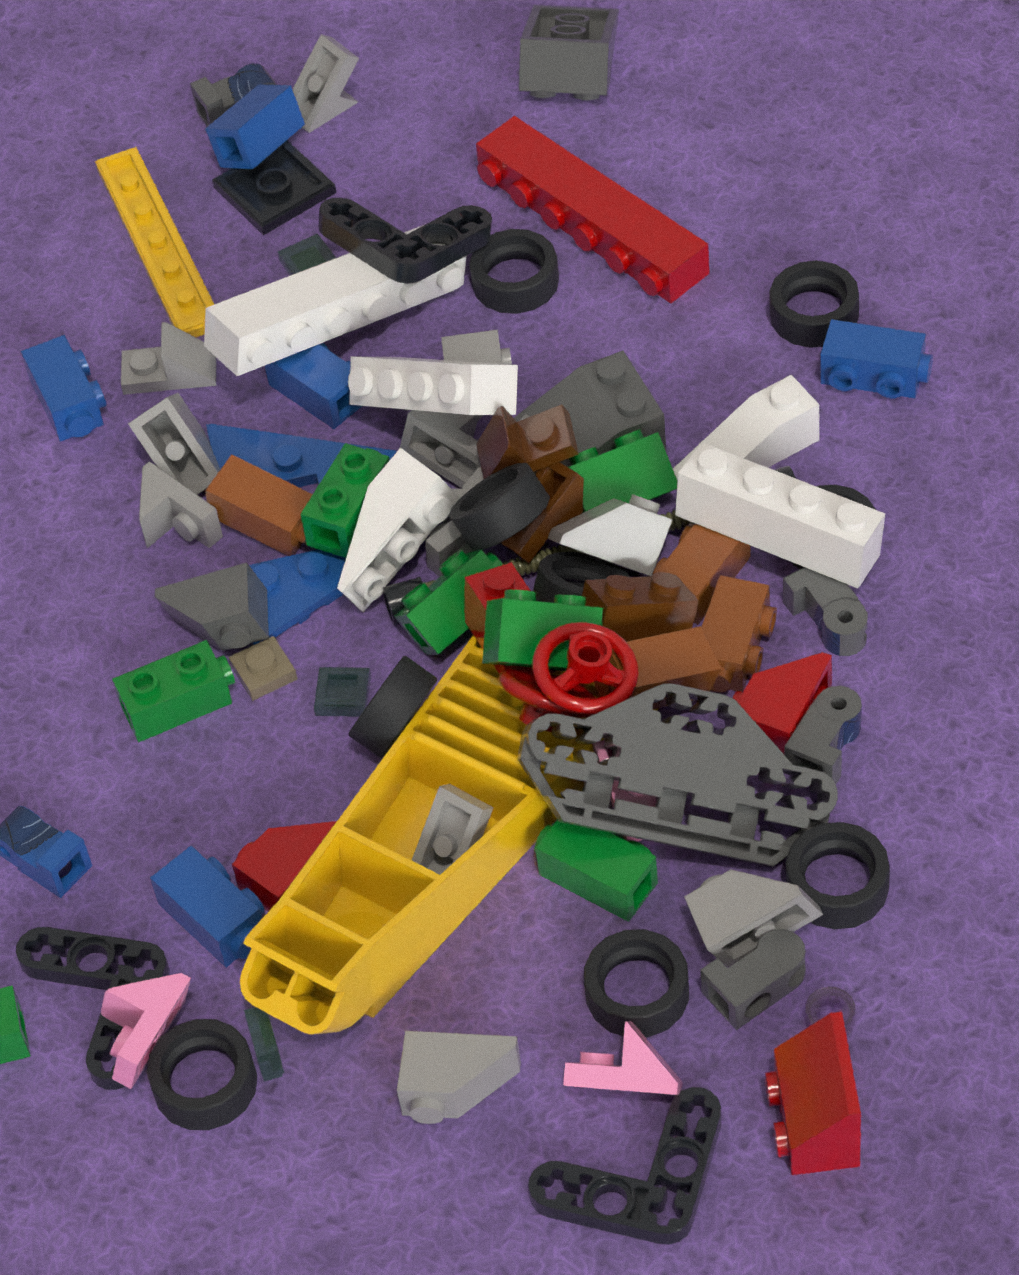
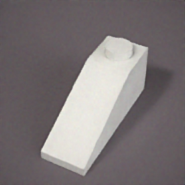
M790 375L751 395L702 442L768 468L819 441V404ZM696 448L673 468L677 480L679 471Z

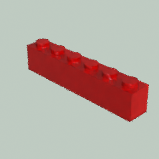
M515 115L476 143L477 170L481 179L488 186L494 187L497 185L509 193L512 200L519 207L526 208L528 206L541 215L543 221L554 230L560 228L572 236L575 243L582 250L594 251L606 260L613 271L619 274L625 272L637 280L640 287L648 295L655 296L657 294L671 304L710 274L709 246L707 242Z

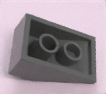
M533 5L520 38L519 91H530V95L537 98H551L556 96V93H571L574 98L579 100H596L600 95H607L611 79L619 9Z
M623 350L578 367L514 417L518 422L525 414L531 417L562 404L570 413L578 453L596 447L599 455L616 449L614 439L641 429L643 437L658 432L666 450L664 413ZM569 458L560 461V463L567 467L571 466Z

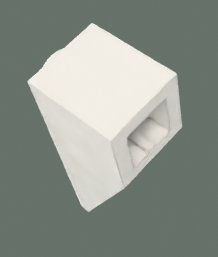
M401 448L367 488L337 587L362 612L382 595L383 587H386L401 567L414 557L422 542L439 523L447 518L451 508L460 499L440 476Z

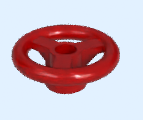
M569 623L551 630L537 645L532 661L534 678L542 693L557 706L579 714H597L627 700L635 690L639 675L637 659L629 644L614 631L594 623ZM569 640L567 670L553 680L548 668L549 657L559 644ZM612 650L618 656L623 670L616 669L610 663ZM595 681L616 687L614 691L605 696L591 699L580 698L567 693L579 683L589 684Z
M512 667L503 670L499 675L501 687L511 696L524 702L519 720L526 725L531 720L546 714H561L575 718H588L592 716L590 714H579L565 710L550 701L538 687L533 669ZM550 674L553 680L558 677L556 675ZM580 685L567 692L580 698H597L592 692ZM549 726L545 731L552 732L553 727Z

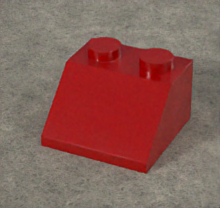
M842 1011L832 1012L774 1049V1071L765 1072L769 1107L780 1105L782 1122L773 1123L777 1157L788 1156L791 1175L860 1167L861 1110Z

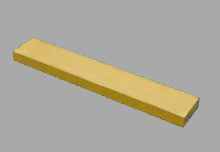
M137 147L96 160L97 171L171 324L194 337L205 335V310L207 307L215 304Z

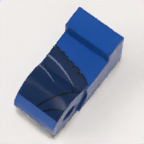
M18 806L0 824V856L18 867L17 870L59 898H62L93 866L83 838L68 829L62 833L24 806ZM71 861V870L60 879L58 872Z

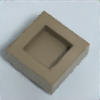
M274 636L228 657L231 668L252 701L298 679L295 668Z

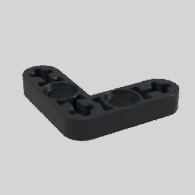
M339 197L330 198L321 203L318 229L324 237L386 277L399 283L409 284L419 282L485 246L491 236L492 216L486 209L478 206H461L405 234L355 201ZM365 239H376L380 241H368ZM432 243H442L446 245H435Z
M36 927L23 934L16 944V955L22 971L28 977L37 980L108 990L117 986L169 976L170 974L164 951L158 945L149 942L51 927ZM43 945H49L52 954H43L40 961H34L31 952H40ZM102 953L107 956L105 965L99 970L86 972L79 968L82 959L89 954ZM119 956H122L125 965L119 964ZM61 957L67 958L66 966L63 965ZM145 961H152L154 970H146L143 977H137L134 968H142ZM100 1013L86 1054V1065L92 1081L98 1087L106 1090H117L125 1086L112 1079L115 1064L111 1071H105L101 1061L108 1062L113 1058L110 1055L114 1044L113 1038L116 1039L123 1027L105 1018Z
M702 1087L684 1089L674 1097L670 1104L648 1181L567 1162L549 1161L535 1168L529 1177L528 1190L532 1206L539 1214L560 1221L658 1244L671 1245L680 1242L689 1234L693 1226L721 1129L722 1114L718 1098L711 1091ZM695 1106H702L705 1109L706 1117H700L698 1120L694 1140L686 1137L688 1131L686 1113H692ZM677 1155L692 1157L698 1164L695 1172L686 1177L671 1175L666 1170L665 1165L668 1160ZM554 1180H562L564 1190L567 1192H558L555 1199L546 1198L545 1188L543 1187H551ZM585 1184L588 1186L584 1191V1207L580 1208L577 1207L576 1194L581 1195V1185ZM667 1190L677 1193L675 1198V1214L678 1218H671L667 1226H661L658 1224L655 1213H662L665 1209L668 1198ZM608 1192H616L627 1201L625 1208L614 1215H604L598 1212L594 1207V1203L599 1196Z

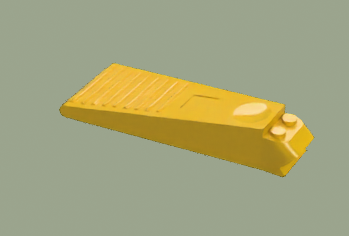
M474 635L280 900L249 932L243 944L251 948L240 976V989L244 998L253 1006L301 1032L310 1035L340 1032L351 1027L364 1014L374 1018L533 846L543 828L549 824L552 825L557 820L517 759L521 735L526 724L519 720L524 702L511 696L501 687L499 673L493 664H482L483 649ZM555 670L553 675L559 676L565 671ZM595 682L578 684L592 692L597 698L600 697L597 693ZM574 728L576 738L570 740L555 738L552 736V732L543 731L537 733V740L545 743L544 752L546 753L550 748L561 745L574 748L573 752L579 750L594 752L592 744L587 745L575 742L584 730ZM573 752L566 758V760L575 762L573 758ZM540 765V771L556 797L563 798L560 793L565 789L583 790V781L544 773L545 765ZM451 784L494 808L483 836L439 875L412 861V857L439 786Z

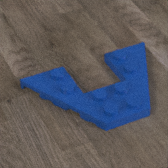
M217 424L206 425L210 445L220 470L232 454L297 487L317 483L319 485L345 444ZM350 444L363 449H374L383 455L389 456L390 460L397 452V450ZM317 549L249 565L267 589L269 638L272 636L276 638L297 622L299 624L310 618L313 611L321 606L329 605L344 595L337 587L346 561L345 557Z

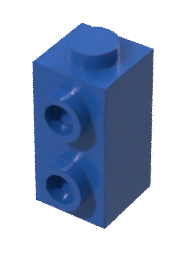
M257 85L205 128L220 168L254 169L302 128L305 122L291 85Z
M831 319L821 351V384L831 385L841 391L858 389L877 392L887 398H898L900 396L915 398L919 383H928L932 370L933 355L925 354L926 334Z
M62 335L21 351L29 380L60 442L71 437H83L94 428L104 425L100 408L107 406L106 400L98 381L89 382L87 379L91 372L81 349L73 352L66 336Z
M324 343L265 365L268 384L332 429H336L362 407L360 405H349L350 389L348 377L351 361L345 362L330 352Z
M190 846L150 877L158 904L225 968L238 958L246 959L251 948L243 944L249 932L261 921L265 908L250 889L244 888L240 891L231 882L229 873L215 857L211 856L206 859L193 846Z

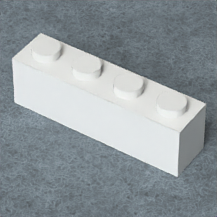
M351 357L350 374L348 377L350 389L349 405L464 415H494L498 407L504 406L510 415H516L518 365L404 357Z
M704 442L698 445L678 473L675 514L678 517L855 588L860 587L880 556L885 513Z

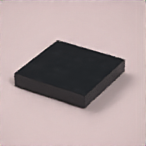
M288 140L254 169L231 168L212 179L214 189L262 235L269 233L337 193L335 184Z

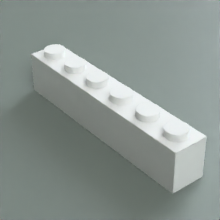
M420 227L414 228V229L409 230V231L404 232V233H405V234H408V233H410V232H412V231H414V230H416V229H418V228H420ZM432 243L435 245H446L442 243ZM351 253L207 307L205 310L204 347L236 376H240L456 290L464 283L466 256L419 282L405 284L391 280Z

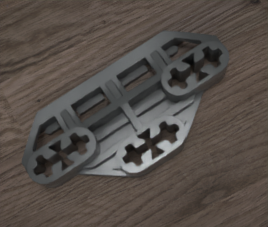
M661 684L586 719L561 714H546L531 720L522 732L517 757L519 763L559 822L764 866H774L787 857L791 845L803 832L819 824L828 823L830 812L834 809L838 800L837 787L828 774L793 765L735 699L726 695L677 684ZM666 697L667 707L681 711L691 708L690 713L699 715L708 714L718 709L717 717L725 720V727L717 729L713 733L712 723L698 719L688 722L689 717L680 715L665 718L661 722V713L653 710V703ZM691 699L697 700V703L693 707ZM687 723L688 731L681 730L682 727ZM551 726L553 727L552 736L570 740L576 738L574 728L584 730L575 742L588 745L599 742L601 738H604V747L612 750V756L601 760L600 764H598L596 753L586 750L573 752L574 748L563 745L550 748L546 753L544 752L545 743L537 740V733L543 732ZM572 752L575 762L566 760ZM540 765H545L544 773L583 781V790L565 789L560 793L563 798L556 797L541 773ZM784 774H788L789 777L786 779ZM758 775V780L762 783L771 785L782 784L781 787L790 789L809 787L811 793L817 794V802L807 804V800L803 797L794 795L783 796L784 793L775 791L755 794V788L747 786V778ZM614 780L619 781L618 789L656 797L655 807L615 799L614 809H609ZM687 796L692 797L691 805L728 812V822L689 815L687 825L681 824ZM779 801L781 806H776V803ZM759 812L765 813V821L799 828L786 839L783 838L782 834L762 831L760 841L754 840Z

